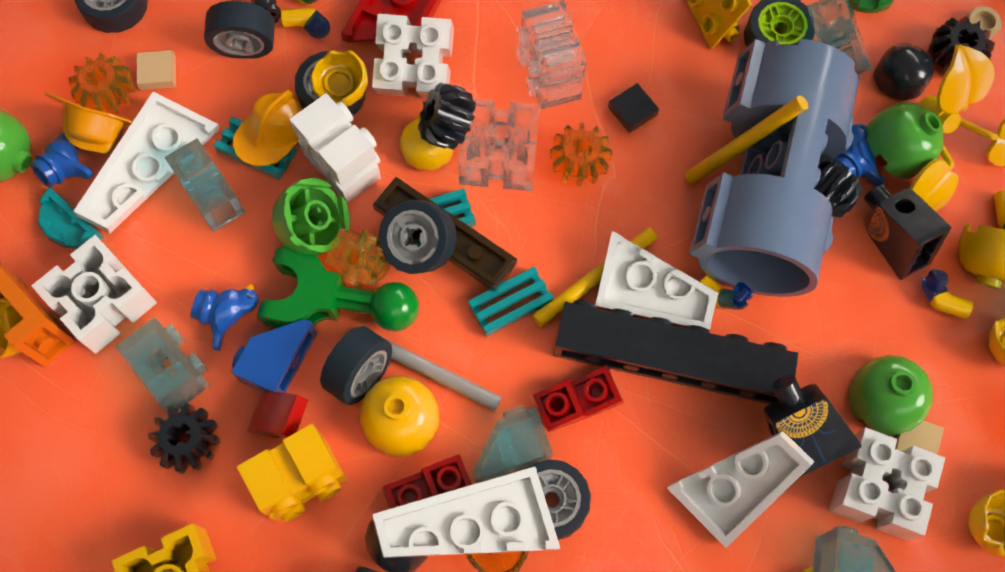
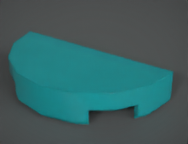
M48 188L39 201L41 207L38 225L51 241L61 247L78 249L94 235L99 239L103 238L88 222L76 217L73 212L74 209L52 188Z

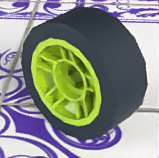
M761 0L753 8L745 27V45L748 47L755 39L764 43L777 40L779 46L799 45L800 39L813 40L816 32L815 17L809 7L800 0Z

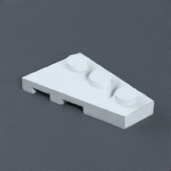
M612 231L595 306L608 309H624L635 315L649 318L661 317L671 321V323L684 326H702L710 330L718 293Z
M782 431L670 484L667 489L727 548L814 461Z

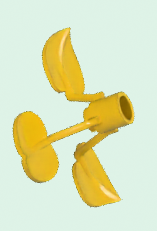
M955 45L952 61L940 83L937 96L929 95L922 99L919 105L939 117L943 133H952L960 125L993 140L986 152V158L996 166H1005V118L1001 121L997 133H992L962 119L959 115V111H966L968 109L969 103H977L987 95L994 81L995 72L993 64L983 53L967 46ZM945 146L940 153L944 160L938 158L929 162L919 172L909 188L919 195L935 212L949 202L958 185V175L951 171L954 167V161Z

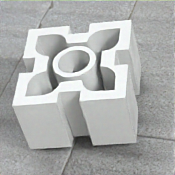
M378 14L375 43L381 51H384V58H374L372 88L378 94L406 96L407 87L416 88V92L420 97L428 98L429 91L435 89V86L439 83L450 84L451 70L448 64L443 63V56L452 57L454 36L452 20L422 17L421 26H412L407 16ZM415 50L419 54H423L422 58H416L415 63L410 65L406 58L408 54H411V51Z
M325 93L289 119L294 133L299 138L297 141L303 155L319 173L325 176L337 194L343 196L346 203L381 179L377 165L381 161L374 150V147L377 146L375 139L366 128L362 127L359 130L355 124L352 125L350 123L353 120V116L341 101L335 103Z
M94 235L70 254L76 262L64 271L56 265L31 286L46 304L61 316L60 320L73 335L96 354L120 334L115 327L126 317L134 323L157 302L105 244Z
M865 427L854 434L862 447L846 454L842 466L851 469V473L837 481L829 511L859 523L876 518L878 521L875 529L905 541L925 536L933 504L924 501V495L938 488L946 457L914 445L899 451L895 449L897 439Z

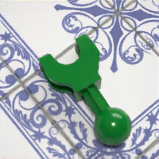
M278 247L274 251L272 262L283 275L296 278L297 287L293 294L284 300H264L261 302L257 318L266 326L272 328H279L302 319L311 321L313 326L323 320L338 321L341 309L371 314L379 327L387 331L397 332L407 329L415 322L419 314V300L412 288L400 282L386 283L375 292L346 287L340 273L327 271L317 255L301 254L286 247Z

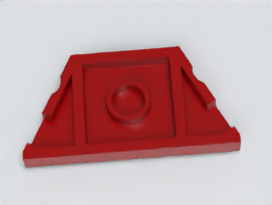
M360 0L341 32L342 40L347 43L376 42L378 14L407 16L412 26H421L422 17L432 18L442 0Z

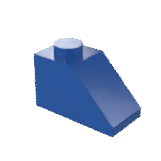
M302 319L250 337L247 345L241 346L236 352L232 361L233 370L231 373L239 382L262 393H286L317 335L315 327L311 321Z

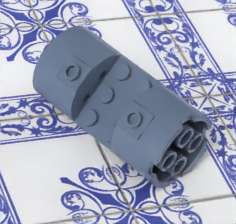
M755 39L738 55L722 118L732 123L731 130L735 138L799 95L803 96L808 102V109L746 149L739 175L732 176L723 172L706 185L689 255L699 258L698 262L701 269L716 281L745 292L775 297L804 295L817 287L824 253L828 251L833 241L831 229L834 219L832 217L831 203L822 193L814 189L821 176L818 164L821 156L826 155L833 159L846 152L852 144L854 137L853 132H851L854 121L852 114L860 76H857L854 70L855 62L839 49L825 43L807 39H800L799 45L779 46L777 40L764 43Z

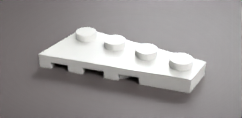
M152 92L73 212L76 217L111 233L219 131V125Z
M536 467L372 514L383 558L561 549Z

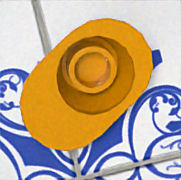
M292 91L268 93L259 97L255 102L251 114L238 127L233 136V148L236 155L243 162L253 166H269L278 163L298 143L297 140L299 138L294 133L289 119L303 109L294 99Z
M44 93L49 98L63 104V132L66 138L80 149L108 154L112 151L123 126H130L132 124V121L106 112L87 109L56 95Z

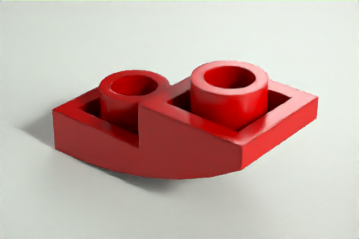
M607 365L572 381L567 379L533 394L548 432L587 419L624 403Z
M261 393L247 431L279 439V436L287 438L293 435L299 428L308 400L291 393Z
M458 454L426 466L419 473L383 486L382 490L389 508L470 486L472 483L461 456Z

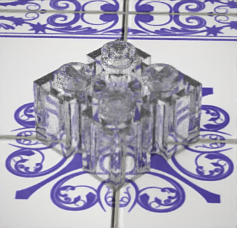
M564 0L523 10L521 26L516 28L520 45L516 47L518 63L521 68L526 67L527 72L530 73V76L526 77L528 92L531 98H537L541 110L582 98L583 82L581 78H585L587 61L578 37L575 38L572 30L573 23Z
M473 99L476 102V108L473 112L475 119L471 122V131L466 133L465 141L460 144L458 160L459 185L489 187V179L503 180V189L532 191L540 104L510 102L509 110L495 109V101Z

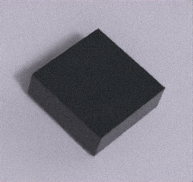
M638 83L614 97L608 103L610 111L629 133L657 116L659 108Z

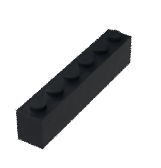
M583 300L564 303L553 354L554 357L599 367L607 365L609 369L765 404H771L778 400L772 385L783 376H795L798 353L788 351L787 347L783 344L767 342L763 345L748 342V338L742 335L726 334L724 337L711 334L709 329L696 325L683 328L671 325V321L661 317H650L648 320L633 317L632 312L624 309L601 310L595 308L594 304Z

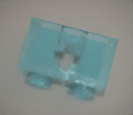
M819 0L807 6L818 42L833 46L847 54L855 62L854 70L856 74L872 69L852 5L848 0Z
M198 138L164 157L213 232L245 213L235 193Z
M154 317L115 347L160 406L165 410L168 407H174L178 411L184 403L190 402L210 386V383L203 376L208 371V368L194 352L190 355L184 352L180 345L185 342V339L171 323L164 327ZM166 359H168L171 364V366H169L167 369H165V365L163 364V362Z

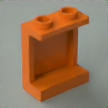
M0 263V298L4 296L23 318L6 332L4 337L13 347L42 366L47 367L72 346L76 340L26 284Z

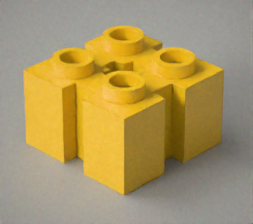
M313 423L283 440L284 443L272 450L266 449L236 466L259 511L266 516L269 515L276 522L280 519L283 522H288L298 517L306 510L304 508L305 502L315 496H318L320 501L326 500L337 494L342 489L340 484L347 481L325 438L319 433Z
M192 523L160 538L164 547L161 550L142 546L111 560L115 572H212L209 570L208 563L217 560L206 529Z

